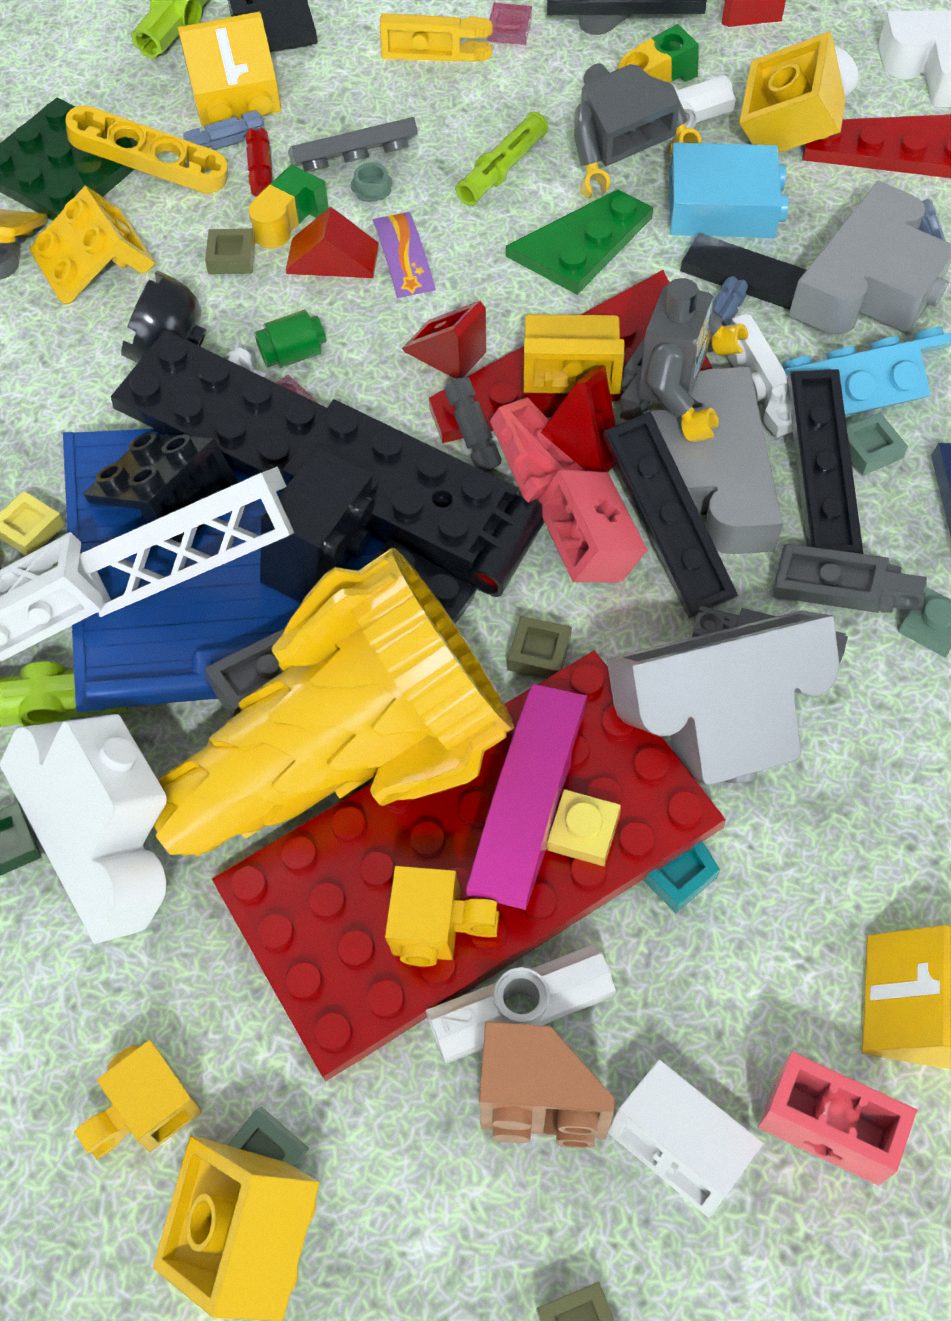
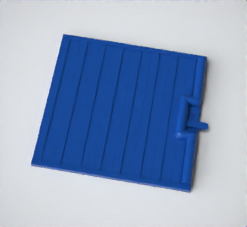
M156 429L63 432L67 534L71 532L81 542L80 554L148 524L139 509L89 503L83 493L96 481L95 477L100 470L116 463L129 450V444L136 437L147 432H154L155 434L164 433ZM230 466L238 483L251 478V476ZM279 490L276 491L277 496H279L282 492ZM261 498L245 505L238 527L259 536L261 535V518L267 512ZM232 511L217 518L229 523ZM204 524L195 534L191 548L214 556L219 553L225 532ZM371 536L363 555L359 559L352 557L345 568L359 571L373 559L385 542ZM234 537L231 548L246 541ZM156 544L150 548L144 568L166 577L171 574L178 553L164 550L163 547ZM261 548L102 617L97 612L72 625L77 713L101 711L108 708L218 699L205 680V667L286 628L289 620L301 603L260 582ZM137 553L124 558V560L134 563ZM187 557L184 568L198 562ZM111 565L97 570L111 600L124 595L130 573ZM141 578L138 588L143 587L151 582Z

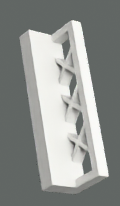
M278 467L257 474L81 553L78 572L103 595L102 608L98 612L99 616L107 615L293 534V528L276 491L287 487ZM261 498L275 529L259 536L238 527L245 505ZM232 511L229 523L217 518ZM201 524H207L225 532L219 553L214 556L191 548L197 527ZM184 532L181 543L170 539ZM234 537L246 541L231 548ZM156 544L178 553L172 572L166 577L144 568L150 548ZM137 553L134 563L124 560V558ZM187 557L198 562L184 568ZM109 565L131 574L124 595L113 600L110 599L97 570ZM141 578L151 582L143 587L138 588Z
M71 532L0 570V662L101 611L103 595L78 572L81 542ZM58 562L57 567L49 570L54 563Z

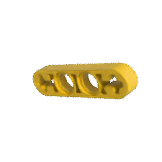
M91 106L74 107L66 115L65 122L68 141L82 151L201 193L217 192L227 182V161L221 153ZM129 137L136 140L138 144L133 148H123L115 142L120 138ZM161 152H172L179 159L175 162L166 163L160 161L156 156ZM208 169H212L209 174H204Z

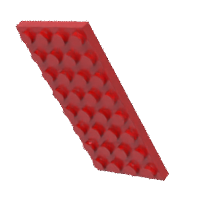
M595 650L537 685L587 695L585 714L572 749L571 766L557 804V810L564 789L621 805L620 817L605 867L554 853L546 848L526 910L497 903V911H499L497 937H480L465 932H456L453 960L437 959L436 965L422 967L403 963L400 961V956L393 955L385 935L395 866L456 871L461 889L460 900L479 899L466 895L467 885L500 773L530 689L505 703L514 728L506 733L505 739L484 752L479 776L471 782L416 799L396 800L384 806L379 805L370 791L371 783L212 878L223 901L325 1081H328L427 1018V1009L464 995L645 879L648 873L655 869H661L689 851L694 845L706 840L724 828L726 821L724 816L662 736L628 725L617 716L613 703L608 666Z

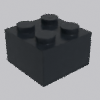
M317 447L278 496L294 533L261 548L260 582L302 603L324 574L334 567L346 569L345 567L352 557L359 559L365 552L371 538V531L367 530V522L375 506V499L370 497L373 474ZM267 512L261 518V535L275 529Z

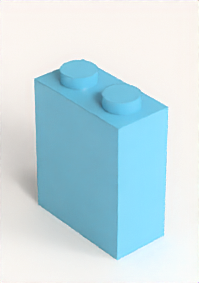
M673 142L669 172L670 235L697 236L698 233L715 237L775 238L778 222H785L788 212V194H781L785 186L786 165L779 164L778 145Z

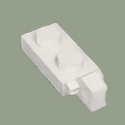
M751 314L732 318L731 325L744 324L749 336L747 339L738 340L739 346L744 350L743 353L727 355L733 367H750L757 401L760 400L765 408L763 423L772 434L779 438L782 435L793 432L787 374Z

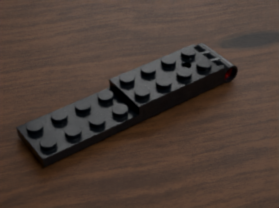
M164 330L111 395L113 409L164 434H186L194 437L214 438L229 466L251 477L278 467L287 486L317 447L373 474L370 497L375 499V506L367 522V530L371 531V536L385 543L389 538H392L475 587L477 590L493 597H499L503 594L545 523L542 517V504L536 499L528 503L522 495H517L518 487L335 399L332 400L328 407L320 405L167 330Z

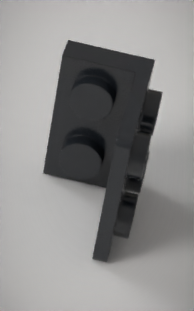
M228 0L231 17L260 11L270 52L318 43L316 29L307 0Z
M147 432L132 440L129 444V450L116 463L100 470L95 477L96 481L83 495L89 503L139 509L147 523H150L237 484L238 481L214 438ZM201 524L197 527L196 533L201 529V527L204 524ZM184 532L170 539L181 543Z

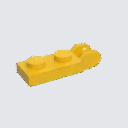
M381 13V57L383 59L484 62V60L491 58L492 45H489L486 41L468 40L461 43V38L478 37L480 39L489 37L492 33L493 24L490 19L474 16L461 20V17Z

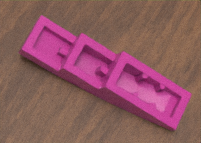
M536 684L531 685L483 828L467 885V896L493 900L499 904L526 910L547 848V841L556 816L557 804L571 766L572 749L585 714L587 695Z

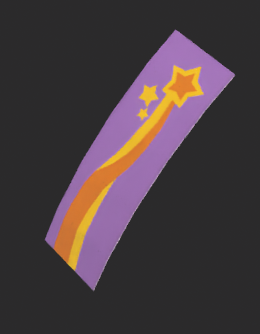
M410 212L372 219L383 248L397 298L436 291L426 254Z

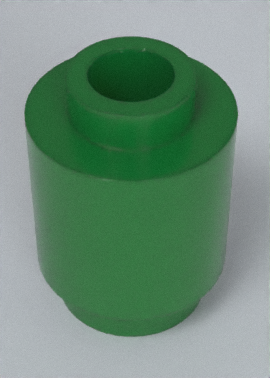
M305 309L264 323V329L254 332L258 349L267 368L277 364L279 368H283L320 355V344L327 342L319 317L316 315L310 318Z

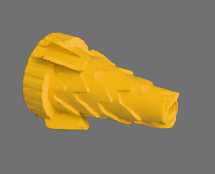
M391 548L359 571L334 567L324 574L311 589L289 620L282 636L272 647V652L279 661L278 666L282 673L238 703L241 712L229 719L221 729L210 736L206 747L157 779L166 794L167 800L166 805L154 824L157 831L155 836L169 855L181 854L183 856L195 855L198 857L213 851L237 834H241L244 839H247L266 826H273L291 820L333 792L341 799L374 776L370 791L381 806L396 800L416 799L469 783L477 778L484 752L505 739L506 733L512 730L514 725L494 684L446 610L412 565L395 548Z

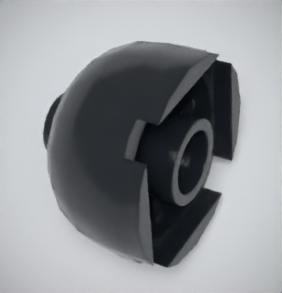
M158 270L155 272L156 282L149 279L127 327L136 332L133 343L131 344L124 340L122 343L121 355L137 363L164 330L176 334L200 347L207 332V329L199 326L202 310L196 296L186 285Z

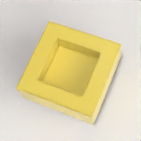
M26 491L19 494L0 512V539L25 556L42 548L65 526L60 513Z
M564 789L547 841L548 851L605 867L620 817L621 805Z

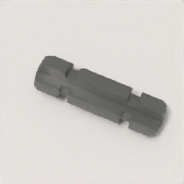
M462 377L449 382L445 387V394L450 406L455 405L456 410L453 414L467 449L472 448L473 450L470 456L474 466L485 472L498 467L501 464L502 458L496 444L492 445L490 442L493 436L479 401L474 402L473 397L476 393L470 379Z

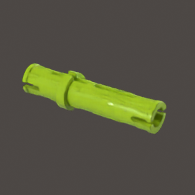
M530 112L490 153H483L475 161V168L455 186L458 198L464 204L474 206L492 186L498 187L506 179L507 171L546 135L549 130L546 119L538 112Z

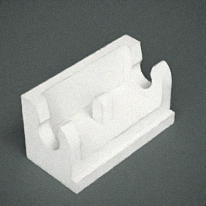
M660 1059L619 1108L608 1131V1134L708 1218L711 1217L764 1144Z

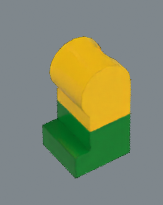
M676 24L626 53L620 60L617 70L629 64L638 65L648 75L670 83L678 78L686 82L698 77L699 43L679 24Z
M292 164L289 165L249 205L248 212L255 242L264 248L281 247L291 238V231L308 215L317 218L329 207L325 181Z

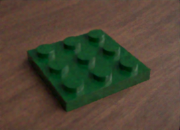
M58 97L48 103L41 111L18 127L15 132L0 143V193L37 213L47 214V218L52 221L85 185L103 197L135 170L74 147L68 141L65 119L67 113L76 106ZM129 137L120 138L115 142L123 148H133L138 144L136 140Z

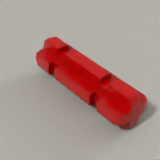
M262 127L257 130L250 128L245 134L249 185L251 194L255 197L273 182L268 132Z

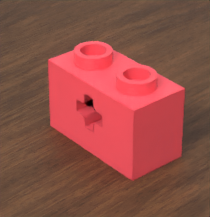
M559 470L538 500L542 504L543 520L572 582L617 583L623 581L648 551L608 472Z
M791 1052L778 1071L757 1128L879 1186L898 1171L918 1109L795 1052Z

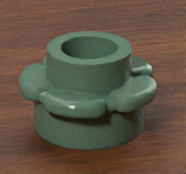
M365 163L354 171L351 190L362 201H378L389 196L393 182L383 165Z

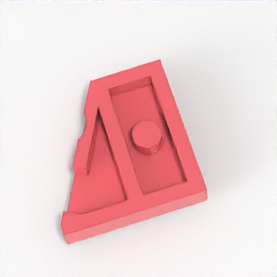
M526 397L499 407L491 418L490 423L521 494L529 503L541 497L559 470H585L541 433L549 419Z

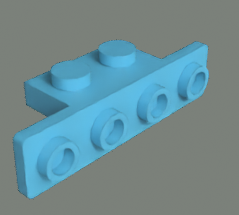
M942 326L915 333L914 341L900 343L899 336H894L871 343V350L856 353L855 346H848L826 353L827 360L812 363L810 356H802L783 362L782 367L787 376L793 371L839 369L845 416L931 396L922 354L951 346V332L944 334Z

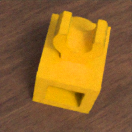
M395 866L385 935L386 941L392 954L400 956V961L409 965L428 967L436 965L437 959L453 960L456 932H465L480 937H497L499 921L497 901L488 899L461 901V889L456 871Z
M149 1039L141 1046L133 1045L124 1049L109 1062L107 1066L108 1071L97 1078L96 1081L112 1103V1106L86 1120L74 1133L86 1152L92 1153L96 1160L111 1152L130 1132L137 1142L151 1153L201 1114L202 1111L164 1056Z

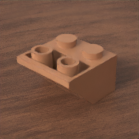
M485 1021L479 1096L481 1129L493 1130L492 1138L494 1140L507 1143L530 1142L531 1133L556 1135V1144L570 1148H591L595 1146V1138H607L614 1115L615 1098L551 1026Z

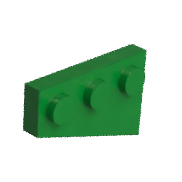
M617 189L506 245V257L578 295L652 219L653 207Z

